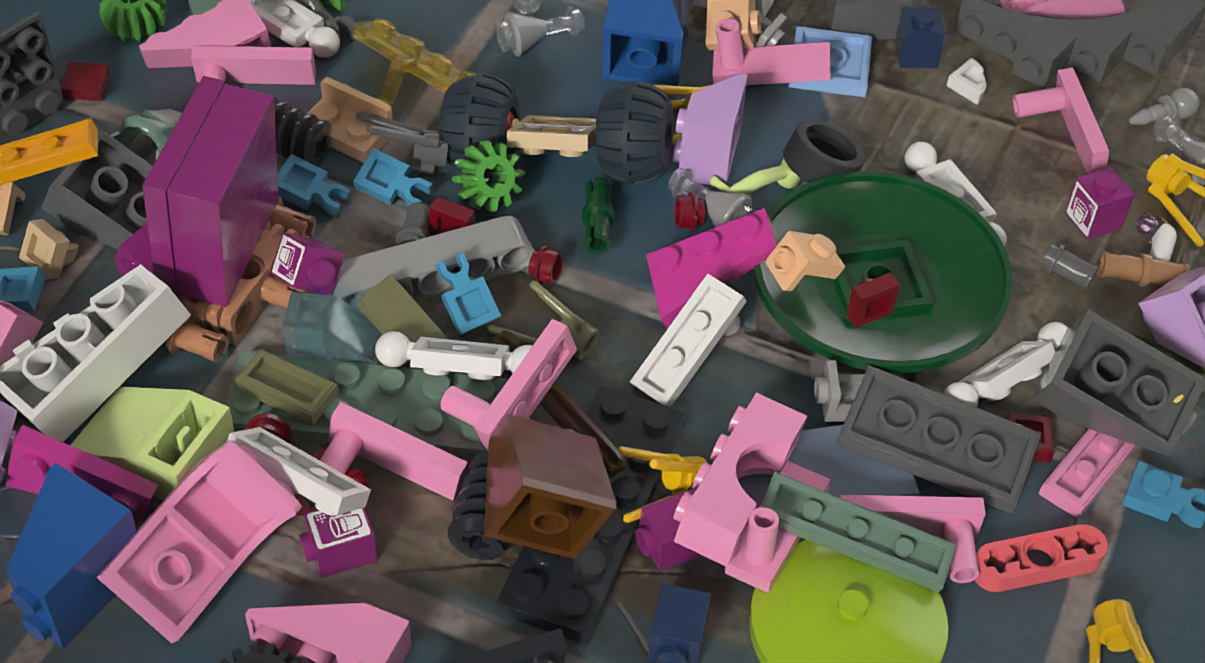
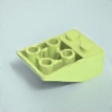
M119 386L70 446L158 483L155 497L165 500L196 463L225 444L229 434L235 431L230 407L193 391Z

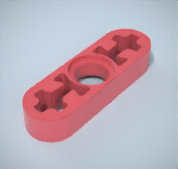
M1079 524L987 543L976 554L979 576L974 581L987 591L1002 592L1096 571L1102 564L1108 550V541L1099 529L1090 525ZM1076 543H1080L1082 548L1074 549ZM1085 549H1092V553L1087 554ZM1031 550L1044 551L1051 557L1052 564L1049 566H1038L1028 558L1027 552ZM1015 556V557H1016V561H1015V562H1012L1013 557ZM988 562H993L997 568L1005 567L1003 573H998L995 567H986Z

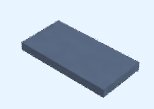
M843 425L802 430L797 445L788 460L831 479L827 493L839 498L840 495H919L913 474L836 444ZM752 474L738 479L742 489L757 503L755 509L759 508L762 504L773 475Z

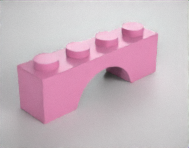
M757 392L747 408L739 406L728 428V431L731 432L730 436L722 433L712 451L710 459L714 461L713 464L710 465L705 462L702 464L692 486V489L696 490L695 493L691 495L685 492L676 508L673 519L679 521L680 524L674 542L728 567L746 535L750 513L755 510L757 505L742 489L738 479L752 474L773 475L774 472L781 473L797 445L807 416Z

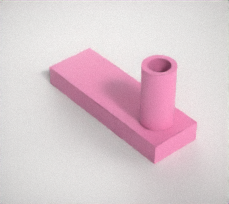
M723 19L716 24L719 50H714L712 74L714 84L739 73L748 75L747 85L831 80L830 42L742 48L739 23L735 19Z
M192 47L191 60L197 83L200 82L204 75L224 80L225 83L315 85L316 68L312 48Z
M1073 67L1057 70L1056 87L1013 95V109L1017 118L1061 111L1087 174L1107 168L1109 149Z
M554 319L550 321L491 404L456 386H451L442 397V411L474 426L481 442L488 451L489 439L507 414L529 418L577 351L568 326Z
M342 402L339 403L331 416L328 441L331 443L319 460L345 475L356 455L452 501L461 488L468 463Z
M787 461L780 473L824 492L829 491L831 479ZM759 507L750 513L746 535L728 567L725 566V574L769 593L801 537L779 529L777 513L772 509Z
M840 495V498L957 544L949 568L950 579L957 583H968L978 578L979 570L974 540L978 537L986 514L983 498Z

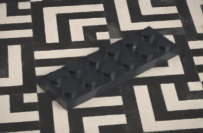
M600 385L586 415L617 449L619 447H627L671 454L684 425L686 412ZM624 456L625 470L622 473H617L614 478H609L616 499V510L575 559L523 546L496 602V613L549 632L561 628L564 637L588 645L635 538L636 530L640 526V519L626 523L623 517L626 513L650 503L662 476V470L651 468L649 461Z

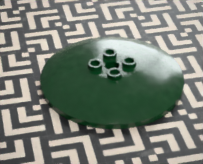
M872 171L847 172L819 178L798 187L783 197L768 213L777 244H779L788 231L812 235L821 234L834 243L836 247L835 252L845 265V268L836 279L804 275L792 291L782 290L766 265V259L753 268L755 285L760 298L775 321L802 345L830 360L867 370L869 365L887 373H909L936 369L963 359L979 349L991 338L1004 319L1013 287L1012 269L1007 251L998 234L980 213L962 199L943 188L913 177L894 173ZM891 273L900 284L893 314L855 328L846 317L852 287L857 286L863 280Z

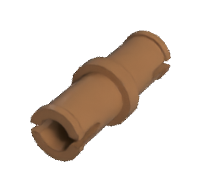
M1103 250L1098 260L1099 269L1097 274L1101 278L1108 277L1134 281V284L1139 287H1146L1148 284L1164 286L1181 273L1190 271L1188 263L1153 259L1152 255L1147 253L1132 256Z

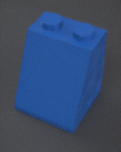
M609 0L603 25L602 78L625 82L641 81L651 85L679 86L683 30L672 0Z
M57 463L48 470L6 568V573L13 588L11 598L21 608L24 619L21 621L24 628L39 641L43 642L48 638L64 649L116 596L97 576L137 530L130 509Z

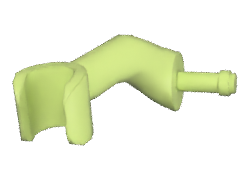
M783 159L781 165L759 170L737 182L731 188L724 184L717 176H713L709 182L723 193L747 194L750 196L761 187L776 181L783 187L795 188L801 178L788 167Z

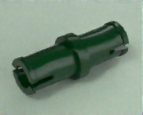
M594 178V191L593 182L589 180L586 183V205L583 207L581 220L585 225V249L592 254L598 255L602 254V241L605 252H608L611 248V225L615 219V211L611 206L612 186L604 178Z

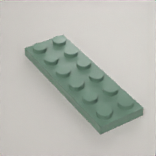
M241 350L224 405L230 407L235 432L245 430L249 420L255 415L270 413L281 417L288 423L292 431V440L330 444L328 435L331 416L339 403L342 402L460 459L471 460L474 456L488 451L481 442L474 426L442 411V397L448 388L456 386L491 404L506 384L507 379L495 377L490 380H477L470 378L468 374L459 373L430 375L422 369L274 354L338 384L339 394L312 426L236 390L234 379L257 353Z

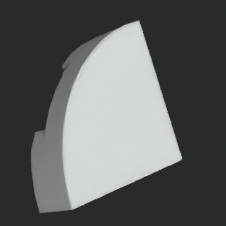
M971 58L949 75L946 86L978 105L984 97L987 85L983 75L984 69L975 59Z

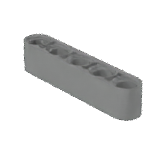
M503 216L343 260L332 296L328 297L336 316L342 319L364 316V313L355 303L389 274H392L408 294L417 301L452 290L450 284L441 279L435 267L442 260L450 273H458L460 265L455 256L458 253L464 252L469 263L468 276L470 280L473 281L483 276L484 280L487 281L525 269L529 266L530 257L534 249L519 220L513 216Z

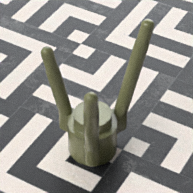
M531 281L530 287L552 310L563 318L560 323L568 326L577 348L573 356L579 360L585 359L598 343L601 334L600 330L571 312L537 281ZM494 325L488 327V332L494 335H499L503 330L510 331L523 345L533 346L537 341L536 338Z

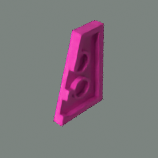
M765 208L646 254L660 317L666 328H669L707 274H710L722 283L727 279L737 280L769 257L778 244L770 217Z
M22 425L13 442L5 486L39 494L48 470L57 463L130 509L133 519L145 520L153 504L158 483Z

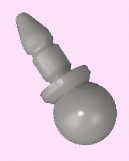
M1176 89L1169 96H1161L1158 104L1139 110L1130 117L1129 123L1133 125H1146L1151 123V121L1154 122L1160 119H1164L1166 122L1175 121L1176 118L1187 119L1197 112L1199 98L1191 89Z

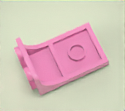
M227 441L194 465L97 578L170 643H174L183 636L250 553L278 526L295 516L301 509V504L295 498V494L288 484L280 479L273 478L258 464V459L252 451L242 445Z

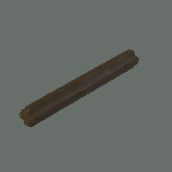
M503 330L499 335H494L491 339V344L508 345L509 352H513L518 347L523 346L510 331ZM555 381L539 404L562 429H571L576 433L596 438L608 478H614L617 473H622L626 468L624 456Z

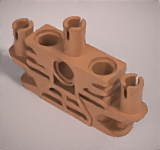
M278 197L279 201L227 307L178 295L177 298L191 316L166 340L168 350L172 354L177 355L184 349L218 363L222 359L216 353L225 356L229 343L236 346L268 303L286 308L299 315L304 314V308L308 309L312 292L293 288L270 272L283 232L307 238L309 236L312 237L316 228V218L284 207L282 199Z

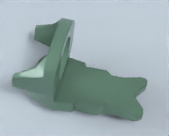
M145 109L140 114H129L123 121L119 131L109 136L131 150L132 142L136 136L147 135L156 143L158 148L156 150L157 160L182 113L173 109Z

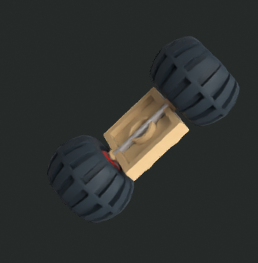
M485 74L466 76L454 82L447 89L442 101L439 134L442 140L448 144L447 161L455 168H457L454 163L456 159L467 160L464 149L467 146H475L478 149L480 141H490L493 147L497 143L505 144L507 146L506 155L515 154L516 149L520 148V153L527 155L543 154L545 149L560 150L561 156L579 157L584 155V151L588 152L595 145L600 169L614 180L627 184L646 183L659 178L665 173L670 162L673 143V108L671 100L663 90L641 81L621 83L606 91L599 104L597 119L527 115L520 121V106L515 90L500 78ZM486 169L484 173H488L491 170Z

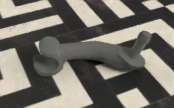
M301 0L307 9L323 18L324 27L333 29L338 36L346 35L351 40H355V21L348 16L333 18L323 7L320 0Z

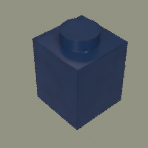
M902 8L895 38L900 68H938L946 35L940 8Z
M662 583L650 635L648 660L659 663H698L711 593Z

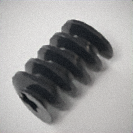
M274 96L276 152L286 159L293 154L318 167L325 158L330 144L331 123L327 120L318 122V118L314 114H307L305 116V112L301 108L292 109L288 102L283 101L279 103V100Z
M488 452L474 456L468 463L467 474L462 482V490L457 498V506L453 510V520L447 529L449 541L459 552L479 560H493L501 557L505 553L502 544L506 543L505 541L484 536Z

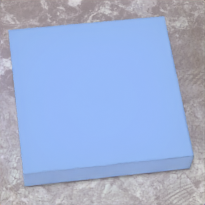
M796 26L794 44L830 42L831 80L791 82L788 87L865 97L872 36Z

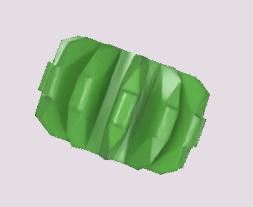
M102 0L99 3L100 18L104 22V26L110 36H120L123 42L130 38H136L140 42L141 37H150L155 34V30L164 29L167 12L165 0Z
M480 141L478 149L475 146H467L464 149L467 160L456 159L454 162L457 168L462 170V175H455L451 180L454 183H463L464 185L459 190L457 196L460 199L470 198V207L472 209L479 210L484 206L487 212L497 211L499 204L502 206L511 205L510 193H520L522 191L521 187L515 183V178H520L525 174L523 170L513 168L519 156L517 154L506 155L507 146L503 143H497L493 147L490 141ZM486 169L491 170L487 173L493 176L491 183H486L489 178H484Z

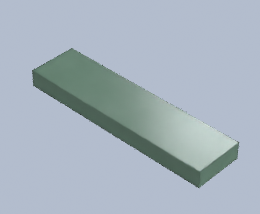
M774 472L761 507L772 509L777 513L779 517L778 528L935 592L939 593L944 587L957 544L777 472Z

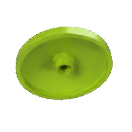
M804 540L797 544L769 593L755 587L750 607V635L754 650L761 663H941L948 641V619L940 593L809 540Z

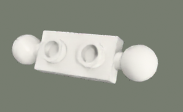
M249 0L268 32L291 46L300 48L309 42V47L313 49V53L321 58L331 57L338 51L340 46L338 34L333 29L324 27L322 17L296 1Z
M916 142L910 145L905 153V163L912 172L916 173L915 178L943 188L973 207L992 226L1005 247L1007 241L1006 233L1000 225L994 223L996 212L952 160L949 159L937 164V153L932 145L927 142Z
M1059 322L1046 324L1039 331L1037 341H1022L959 382L950 384L944 390L943 395L974 407L978 406L979 398H986L987 401H996L1008 396L1012 392V386L1020 381L1033 379L1043 372L1042 367L1051 362L1068 327Z
M390 331L383 334L377 340L375 353L378 360L388 367H399L408 360H411L410 367L423 368V371L430 375H447L454 371L468 373V376L472 379L490 380L495 378V376H501L504 370H510L513 374L532 348V345H523L513 352H509L508 345L420 337L415 343L410 342L400 332Z

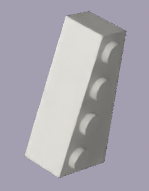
M141 264L91 297V305L80 313L73 315L67 313L55 321L53 324L56 329L34 344L28 339L13 349L15 356L0 366V394L43 434L64 442L191 316L169 286Z

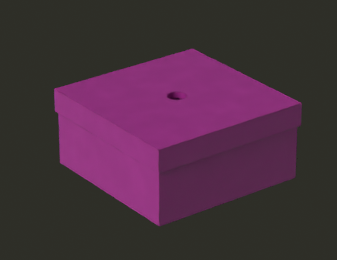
M204 75L142 185L153 273L158 279L169 286L176 297L181 295L227 307L279 201L274 96L227 85L224 80Z

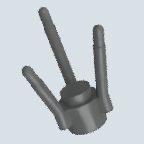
M363 112L356 114L357 119L373 124L367 126L366 130L368 133L414 143L413 159L420 160V164L410 165V174H434L435 166L445 167L448 144L442 140L437 131L423 130Z

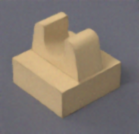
M44 219L31 220L28 223L19 258L29 267L39 266L46 277L45 280L60 277L64 265L75 261L79 245L70 243V240L65 237L63 232L57 231Z

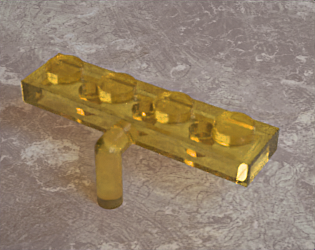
M374 18L371 22H356L352 37L392 61L379 99L384 103L394 104L401 81L406 72L414 74L444 94L454 82L466 76L476 75L473 72L460 70L453 66L451 58L425 49L424 42L418 38L402 35L395 30L396 26L390 21Z

